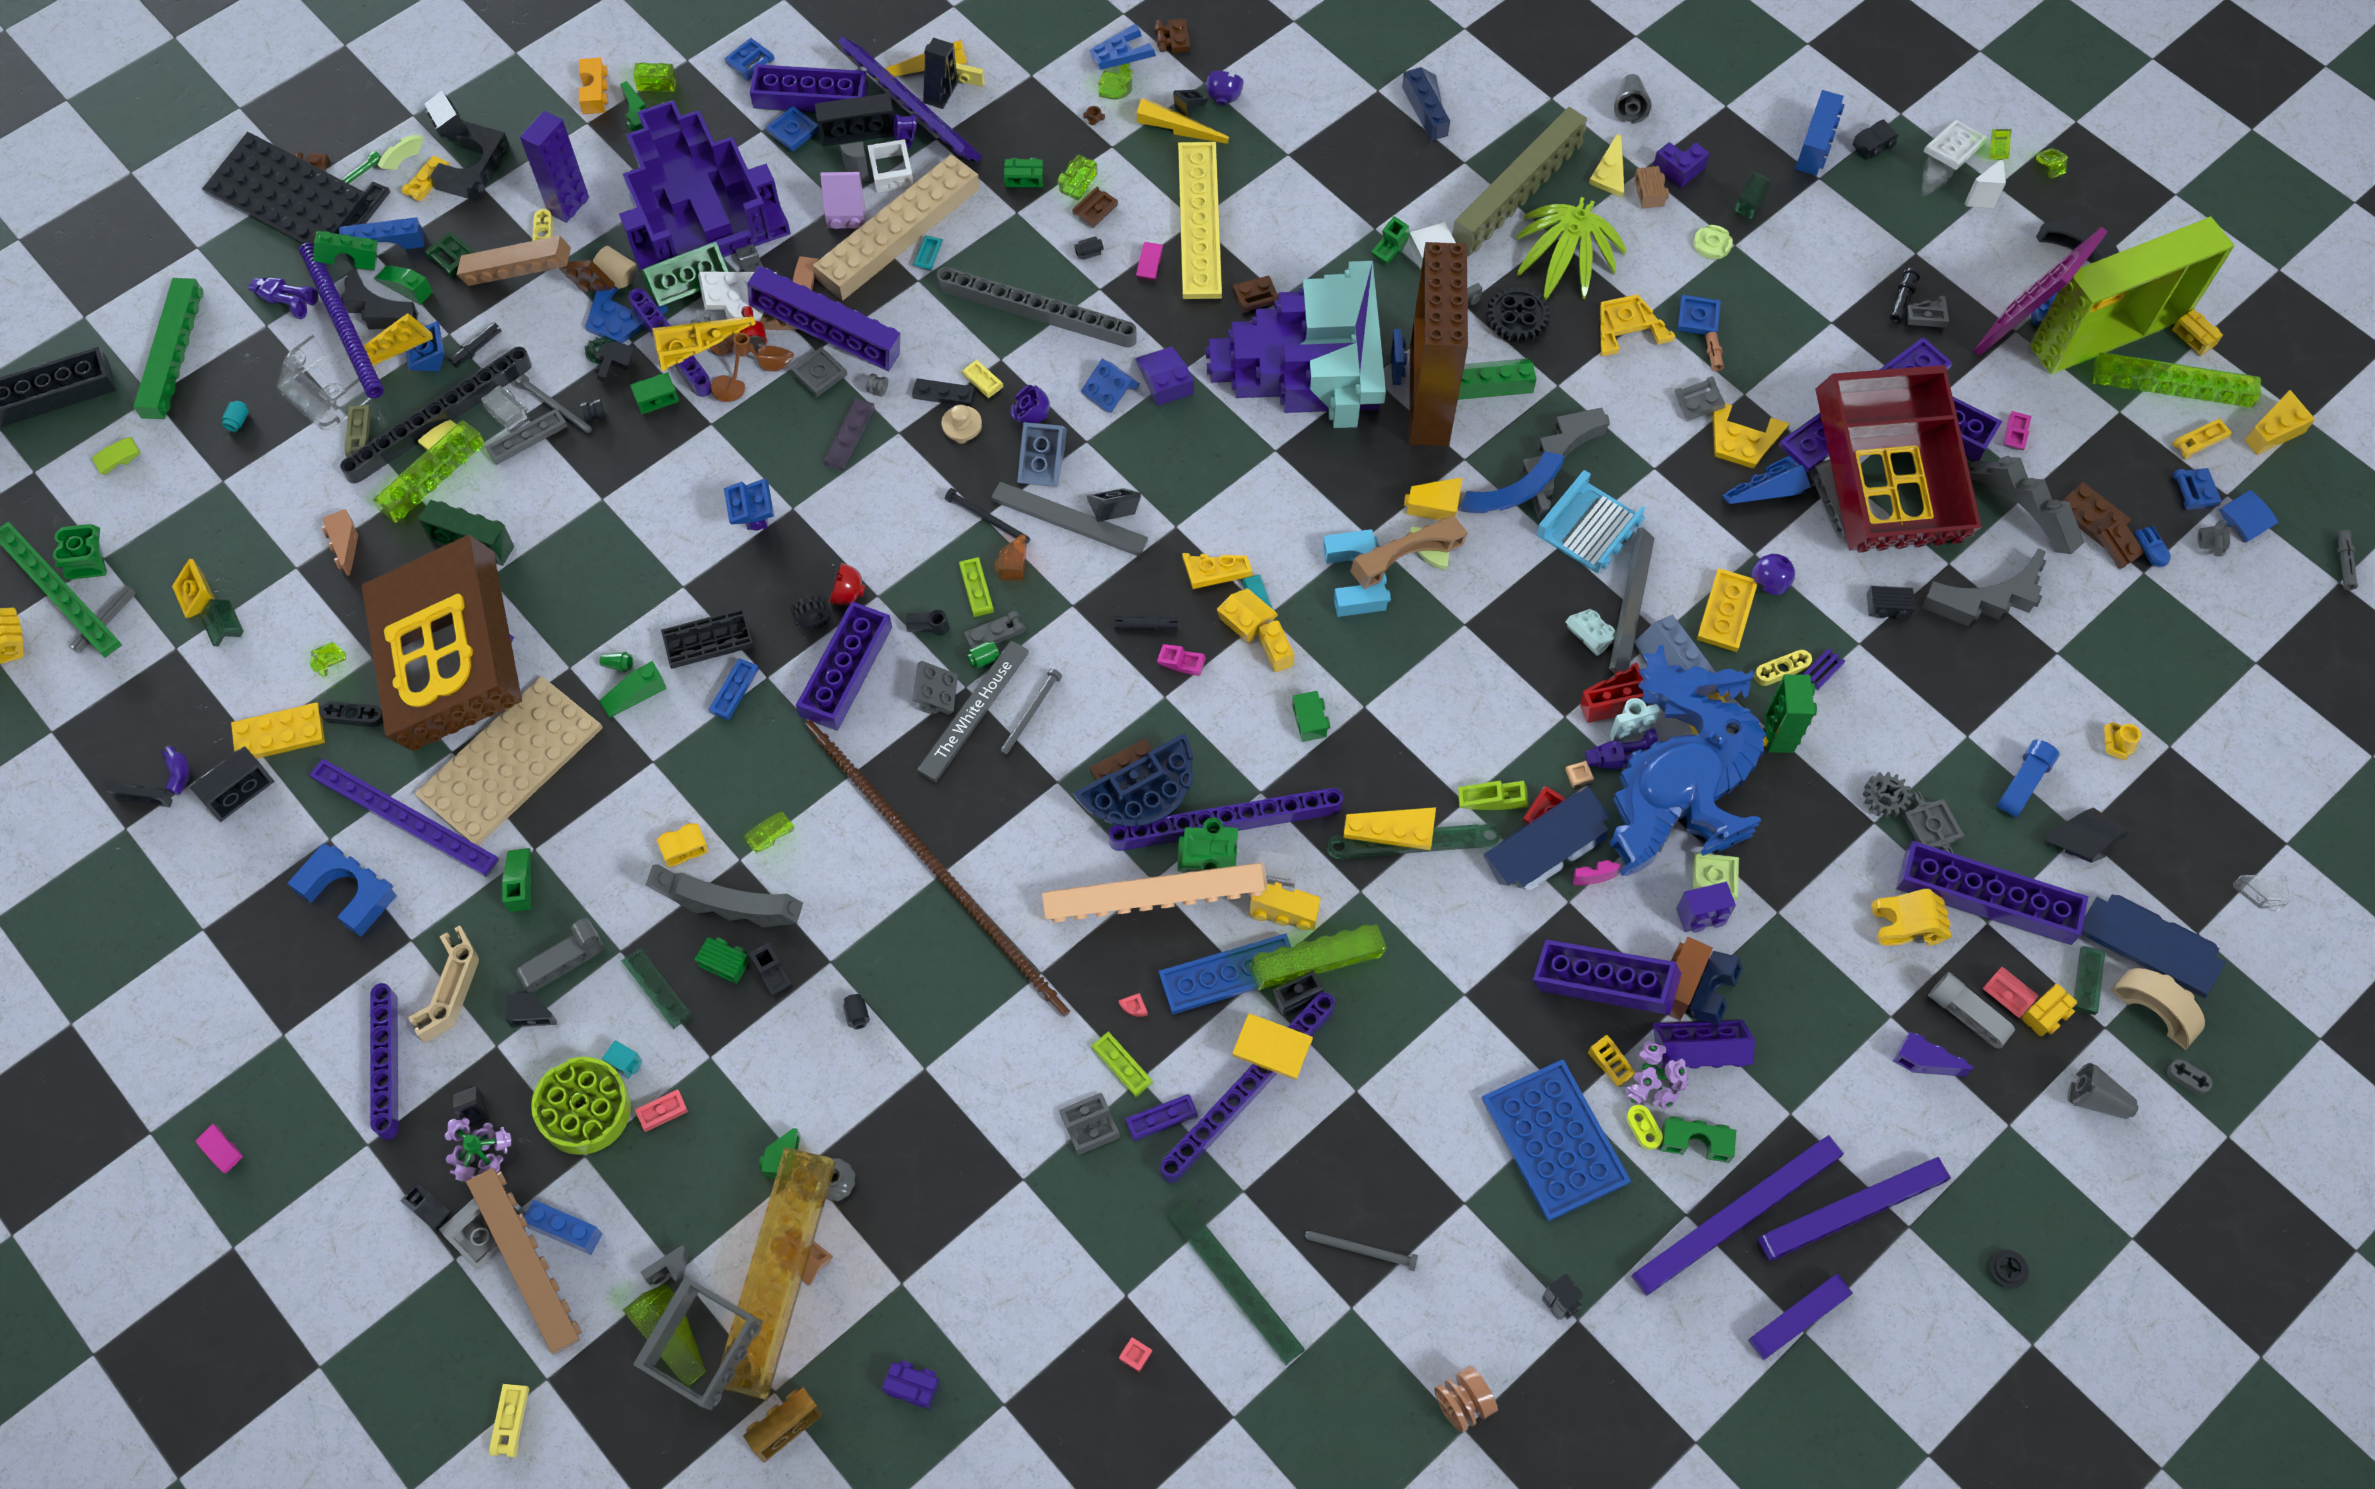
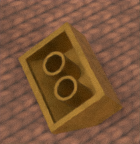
M804 1388L792 1391L786 1397L787 1401L780 1406L775 1405L766 1413L767 1417L760 1422L752 1423L746 1429L747 1433L743 1437L763 1463L823 1416L821 1410Z

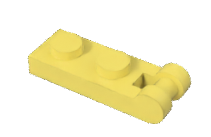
M503 1384L490 1443V1456H499V1454H506L507 1457L512 1458L517 1456L518 1442L529 1393L528 1386ZM502 1436L509 1437L508 1444H501Z

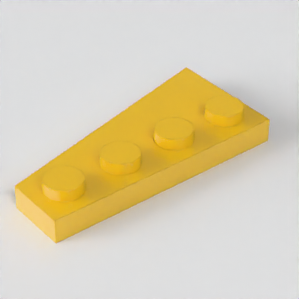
M1436 807L1347 814L1343 838L1431 850Z

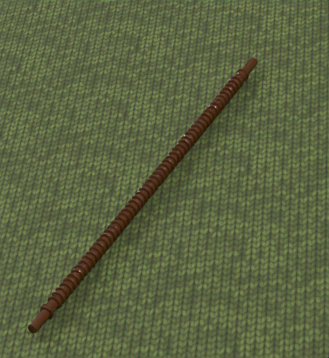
M812 720L807 721L805 726L815 736L816 742L824 747L825 752H828V756L832 757L833 761H836V765H839V768L843 769V773L847 774L848 778H851V782H855V786H859V791L866 795V799H870L871 804L874 803V808H878L877 811L882 812L881 815L885 817L886 821H889L890 825H893V829L897 830V834H901V838H905V843H909L908 846L913 847L912 850L916 852V855L921 856V860H925L924 864L928 865L929 869H933L932 873L936 874V878H940L941 883L944 882V887H948L949 892L952 891V896H956L957 901L960 900V905H964L965 910L968 909V914H972L973 919L976 918V923H980L981 928L984 927V932H989L988 936L992 937V941H997L996 945L1001 946L1000 950H1005L1004 954L1009 955L1008 959H1013L1012 963L1017 964L1016 967L1021 969L1022 974L1025 973V978H1030L1029 982L1034 983V988L1038 987L1037 991L1043 993L1044 999L1047 1002H1051L1063 1017L1067 1016L1070 1010L1057 997L1058 993L1048 987L1049 983L1044 982V977H1039L1040 973H1036V968H1031L1032 964L1027 963V958L1023 959L1024 955L1019 954L1020 950H1015L1016 946L1011 945V940H1007L1006 935L1003 936V931H999L998 926L995 927V922H991V918L987 917V913H982L983 909L979 908V904H974L975 900L971 899V895H966L967 891L963 890V886H958L959 882L955 881V877H951V873L947 872V868H943L942 863L939 864V859H935L934 854L931 855V850H927L928 847L923 846V841L919 842L920 838L915 837L916 834L912 832V829L908 828L907 824H904V820L900 819V815H896V811H892L893 808L889 806V803L885 802L884 798H881V794L877 793L876 789H873V785H869L870 782L866 780L865 776H862L861 772H858V768H854V764L850 763V759H847V756L843 755L841 750L839 751V747L835 746V742H830L829 736L822 733Z

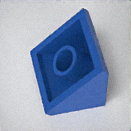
M435 321L425 326L432 332L433 339L406 351L408 368L410 370L440 372L444 348L440 325L438 321Z

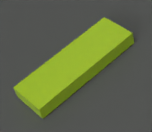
M979 557L960 561L959 566L973 616L977 617L994 613Z
M1109 1031L1091 1045L1092 1050L1135 1098L1153 1084V1080Z

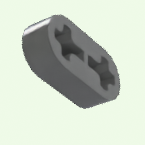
M2182 1059L2173 1061L2167 1067L2168 1077L2193 1094L2203 1095L2212 1088L2213 1082L2209 1075ZM2177 1067L2181 1068V1075L2177 1074ZM2198 1080L2202 1081V1088L2198 1086Z

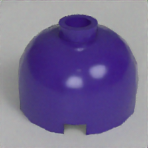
M1226 71L1210 72L1206 82L1208 95L1218 105L1224 106L1227 103L1236 101L1241 95L1244 80L1236 74L1234 77L1228 76L1229 72Z
M1030 384L1024 387L1015 397L1017 402L1015 406L1013 404L1011 406V415L1022 424L1023 422L1038 424L1045 420L1049 414V398L1037 385L1032 386Z
M1771 553L1763 556L1752 569V577L1757 585L1760 582L1764 586V591L1773 595H1782L1785 591H1788L1795 580V568L1787 557Z

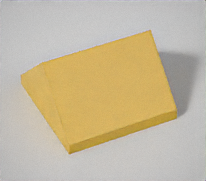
M189 559L172 585L185 618L193 617L217 606L204 573L193 559Z

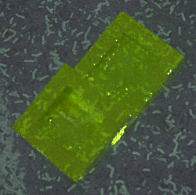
M780 811L750 830L743 839L757 854L773 846L776 839L792 832L794 825Z

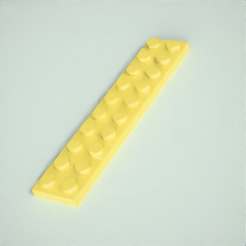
M1216 142L1178 143L1183 299L1222 298Z

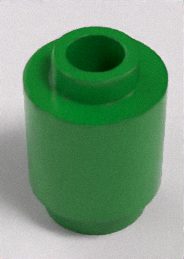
M986 641L969 649L967 659L971 666L975 665L978 669L995 661L1000 655L993 641L989 643Z

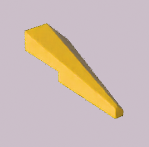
M962 39L953 42L956 63H967L968 59ZM920 54L903 62L888 66L885 69L893 76L924 71L925 54Z
M1141 98L1137 110V123L1173 129L1174 135L1228 144L1229 136L1148 98Z
M754 317L652 328L661 371H665L667 368L683 362L684 359L724 341L725 338L755 325Z

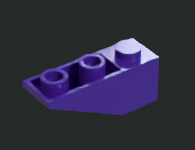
M1912 1032L1904 1038L1893 1059V1062L1913 1073L1965 1077L1973 1069V1066L1968 1064L1965 1059L1953 1056L1942 1046L1934 1045L1926 1041L1922 1035Z

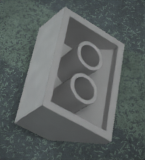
M474 1198L439 1229L445 1238L476 1270L499 1249ZM519 1204L514 1206L518 1215L522 1213L525 1216L526 1212Z

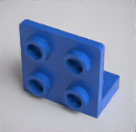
M1102 358L1081 389V392L1106 411L1112 413L1129 387L1137 390L1140 383L1112 362Z

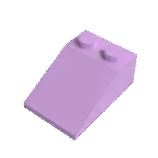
M860 172L821 173L827 228H860L866 223V205Z

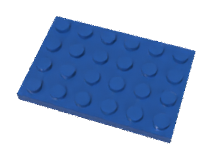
M1563 1059L1482 1096L1481 1099L1547 1222L1631 1183L1628 1174Z

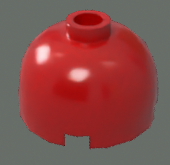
M841 563L829 603L846 606L850 605L851 602H855L858 596L862 597L865 585L862 584V576L856 568Z

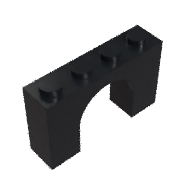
M464 121L468 128L457 136L461 148L481 153L482 158L478 163L468 168H455L438 163L430 179L435 190L476 201L479 195L483 193L488 180L492 178L493 172L499 166L503 155L508 151L509 142L505 132Z

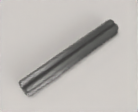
M125 586L98 614L97 618L106 626L132 599L136 592L131 587ZM81 633L70 644V647L75 652L81 653L90 642Z

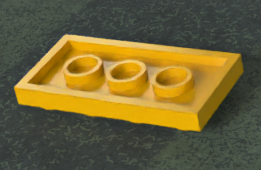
M1718 568L1696 640L1734 652L1738 651L1757 587L1753 578Z
M316 702L231 722L234 752L245 746L258 759L325 743L319 703Z

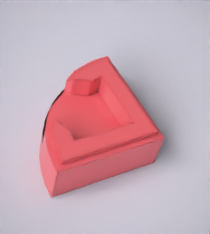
M1140 993L1118 1001L1123 1011L1129 1015L1136 1017L1148 1015Z

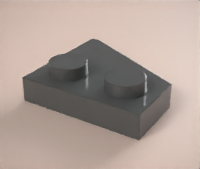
M1940 296L1934 302L1926 300L1919 304L1908 305L1906 310L1908 325L1947 328L1949 318L1945 296Z

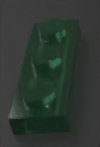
M2087 946L2080 948L2074 999L2077 1001V1004L2072 1008L2073 1010L2092 1015L2098 1013L2106 951Z

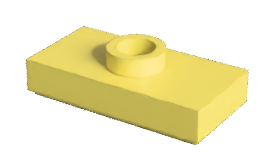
M956 63L959 82L984 86V69Z
M975 360L962 370V375L988 398L1003 388V383L978 360Z

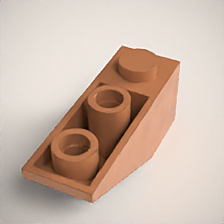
M346 509L323 517L322 520L325 526L322 527L326 538L331 540L328 545L331 552L337 555V558L334 560L338 569H343L346 575L349 576L355 555L358 533Z

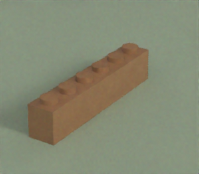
M559 235L462 255L457 275L468 286L566 267L571 247Z

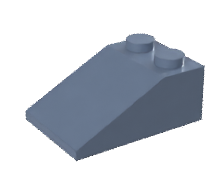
M1023 422L1017 483L1058 487L1067 429L1064 426Z

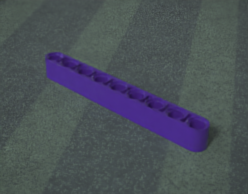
M1936 1157L1772 1230L1757 1240L1768 1260L1772 1261L1935 1188L1950 1180L1951 1176L1941 1159Z

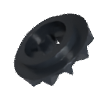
M2001 1250L1991 1257L1989 1267L1991 1276L1995 1278L1997 1284L2006 1286V1288H2017L2025 1283L2028 1278L2029 1269L2027 1262L2019 1253L2012 1250ZM2007 1262L2009 1264V1267L2016 1271L2010 1273L2009 1277L2007 1275V1271L2001 1268L2005 1267L2007 1265Z

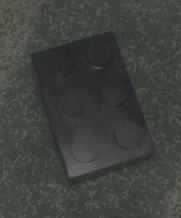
M244 746L240 750L235 751L224 762L216 765L205 776L197 779L189 788L221 823L275 781Z

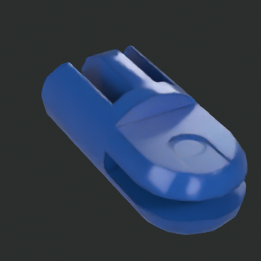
M2154 526L2134 532L2136 540L2153 566L2159 568L2169 563L2171 559L2170 552Z

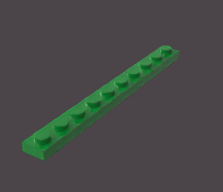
M9 521L0 527V545L104 658L122 646L121 642Z

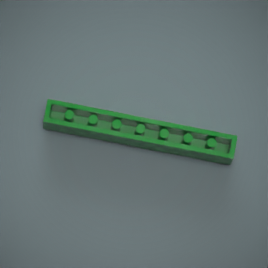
M172 278L133 406L143 419H165L167 412L170 410L171 397L175 393L176 380L180 376L181 363L184 362L186 346L189 345V336L194 328V319L199 311L200 299L203 297V289L194 278Z

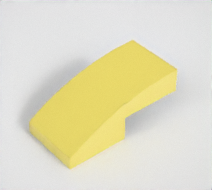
M448 420L427 432L418 440V443L432 455H435L447 443L452 446L465 431L453 421Z

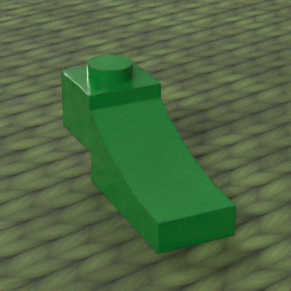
M625 81L620 86L623 96L629 104V113L626 114L628 120L626 126L632 133L643 129L637 112L646 109V105L630 84Z

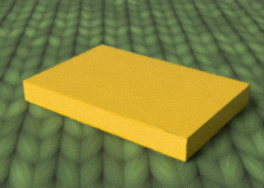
M1248 1013L1232 1056L1297 1081L1313 1037Z

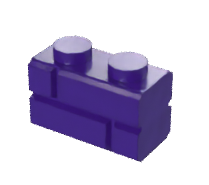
M900 1360L899 1364L893 1362L882 1387L883 1393L929 1410L940 1384L939 1379L935 1377L936 1373L924 1368L922 1372L914 1370V1365L906 1361Z

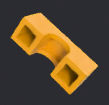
M602 57L579 59V75L583 86H586L579 87V104L582 113H605V105H608V96L605 93V90H608V82L605 79V76H608V67L603 64Z

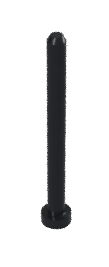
M950 488L944 498L947 502L951 503L953 501L1025 544L1030 542L1029 536L957 495V490Z

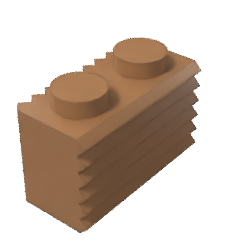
M1659 166L1637 168L1634 182L1641 208L1663 207L1669 198V190L1664 187V173L1660 172Z

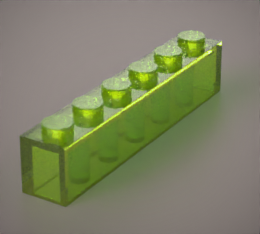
M1366 924L1354 931L1343 930L1331 937L1324 935L1317 938L1316 941H1302L1289 948L1283 946L1271 953L1260 952L1253 957L1249 967L1258 990L1287 983L1301 975L1305 976V973L1312 970L1317 975L1380 958L1387 947L1378 925L1369 926Z

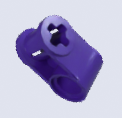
M914 114L903 117L895 115L893 127L895 141L905 139L908 149L913 144L914 132L916 131V117Z

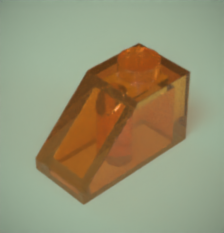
M1021 534L999 551V559H995V572H998L999 580L1024 581L1027 548L1026 535Z

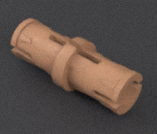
M1716 332L1707 333L1705 335L1708 347L1706 352L1707 356L1710 357L1711 369L1715 372L1724 369L1721 355L1723 350L1719 346L1718 334Z

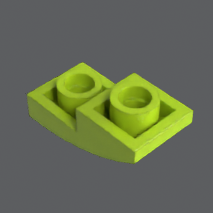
M127 437L104 448L91 458L100 474L107 475L120 463L124 465L130 463L141 452L134 439Z

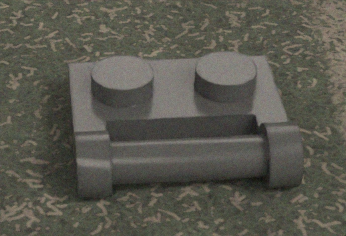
M1713 376L1708 377L1706 381L1674 390L1687 421L1725 408L1724 399ZM1706 388L1711 390L1688 399L1684 397Z

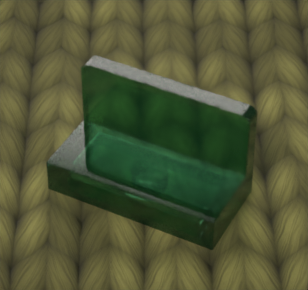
M210 599L200 614V618L214 647H218L224 637H241L244 632L230 600Z

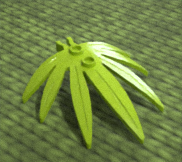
M1581 197L1577 207L1566 204L1547 205L1537 208L1524 216V220L1544 218L1524 228L1517 234L1516 240L1555 223L1558 224L1548 230L1531 248L1523 260L1517 276L1521 275L1535 262L1558 236L1563 233L1556 245L1549 265L1544 289V300H1547L1564 274L1579 239H1581L1579 271L1583 299L1587 295L1592 271L1593 252L1590 233L1593 235L1613 274L1616 272V265L1612 249L1606 237L1626 255V247L1613 226L1602 217L1591 212L1595 201L1591 200L1584 210L1585 198Z

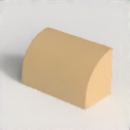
M609 246L602 248L595 256L593 262L615 283L614 286L620 289L632 285L636 263Z

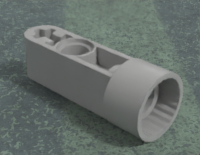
M1950 972L1946 973L1928 995L1995 1048H2002L2015 1031L2014 1026L1969 990L1964 983Z

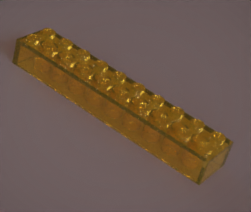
M786 1147L784 1149L738 1303L739 1307L761 1319L763 1323L761 1324L760 1333L750 1343L746 1357L736 1367L734 1378L725 1386L724 1390L768 1400L836 1166V1162L830 1157ZM736 1314L720 1366L746 1323V1320Z

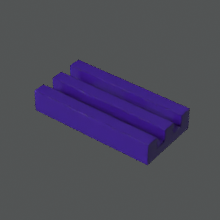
M1830 648L1803 674L1810 675L1827 657L1830 658L1811 678V683H1814L1817 690L1845 663L1843 658L1841 660L1838 658V654L1831 653L1832 650ZM1833 662H1835L1836 665L1819 681V683H1816L1815 680Z

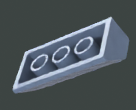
M1673 614L1654 622L1634 642V646L1642 657L1645 653L1654 654L1658 646L1663 645L1668 666L1679 665L1685 671L1699 666L1710 673H1716Z

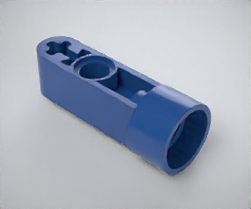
M2033 740L2022 757L2024 761L1996 807L2017 818L2044 773L2050 772L2060 756L2059 751L2046 741Z

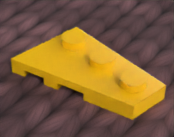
M1182 553L1192 589L1253 576L1248 557L1244 555L1209 557L1208 554H1201L1198 557L1190 556L1189 553Z

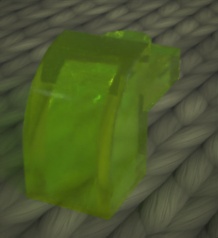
M1130 63L1122 64L1118 73L1103 71L1098 83L1099 97L1117 100L1131 93L1133 70L1130 68Z

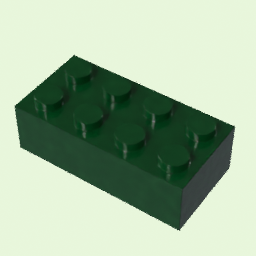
M430 499L418 519L430 541L445 546L470 534L494 551L496 564L501 566L504 565L515 547L502 522L498 520L491 521L480 514L468 513L460 507H451L443 501L437 502Z

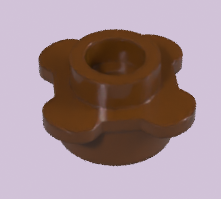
M1091 106L1087 109V112L1083 113V117L1089 121L1090 125H1096L1100 120L1103 121L1105 119V114L1101 113V109L1098 106Z

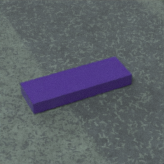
M1186 1094L1125 1118V1122L1133 1141H1137L1198 1117V1113L1190 1094Z

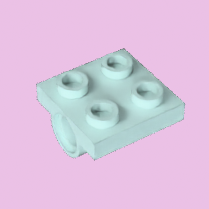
M1591 609L1571 615L1566 620L1567 628L1580 640H1583V643L1597 656L1602 654L1615 641L1616 633L1614 628L1606 624L1600 618V615Z
M1638 698L1628 700L1622 714L1617 715L1610 732L1612 741H1626L1638 734L1641 736L1645 735L1646 730L1654 727L1660 710L1657 704L1646 706Z

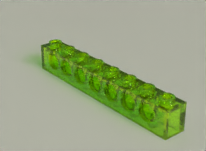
M2101 352L2093 363L2092 383L2104 386L2109 385L2124 389H2135L2143 392H2154L2251 408L2254 407L2261 397V378L2257 376Z

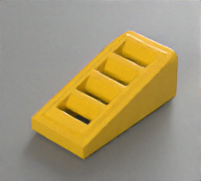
M1608 1035L1590 1047L1588 1054L1617 1087H1620L1635 1075L1636 1072ZM1605 1047L1607 1050L1601 1054L1599 1050ZM1611 1054L1613 1058L1606 1061L1605 1058ZM1618 1062L1619 1065L1612 1070L1610 1066ZM1624 1068L1626 1072L1617 1077L1616 1074Z

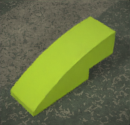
M1500 780L1458 787L1459 806L1463 809L1506 810L1529 807L1528 791L1524 781L1502 784Z

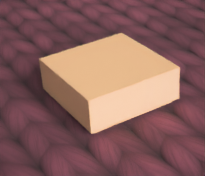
M1587 761L1567 766L1565 769L1573 788L1590 784L1594 781Z

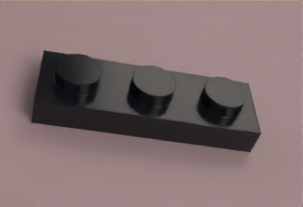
M916 378L912 396L913 399L971 407L975 387Z

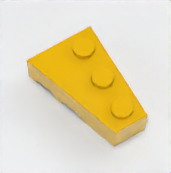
M2289 390L2253 428L2245 441L2259 455L2304 434L2315 421V418L2293 392Z

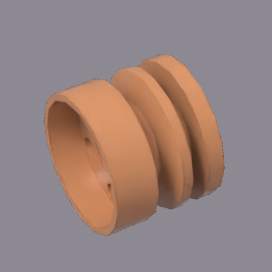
M1472 1366L1466 1367L1455 1375L1458 1386L1452 1380L1447 1379L1444 1382L1445 1387L1439 1384L1434 1388L1442 1412L1460 1433L1467 1431L1468 1425L1471 1427L1476 1425L1474 1412L1479 1418L1484 1420L1498 1410L1497 1403L1488 1385Z

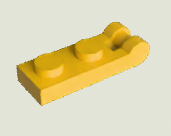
M433 155L415 177L402 187V194L412 196L417 201H422L434 187L430 176L437 164L441 163L450 166L449 162Z
M2219 418L2177 438L2172 445L2176 449L2179 448L2184 459H2188L2195 453L2229 438L2232 432Z

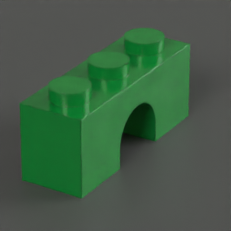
M316 231L314 262L334 264L336 255L346 253L353 257L355 268L375 271L378 240L334 234L327 231Z
M1676 1116L1666 1118L1662 1124L1663 1139L1660 1145V1151L1684 1155L1688 1149V1141L1696 1139L1706 1146V1159L1730 1163L1735 1157L1737 1130L1730 1129L1727 1125L1711 1126L1699 1120L1688 1122Z

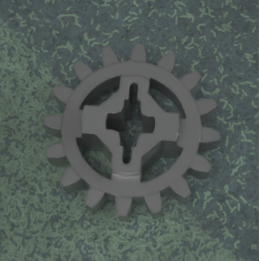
M1881 772L1876 777L1871 776L1869 782L1865 784L1863 796L1867 797L1864 803L1871 804L1869 810L1876 809V815L1879 816L1881 813H1884L1885 818H1888L1890 814L1894 818L1899 813L1903 814L1910 806V799L1913 794L1908 793L1911 789L1910 786H1904L1905 779L1898 780V774L1891 777L1890 772H1887L1885 776Z

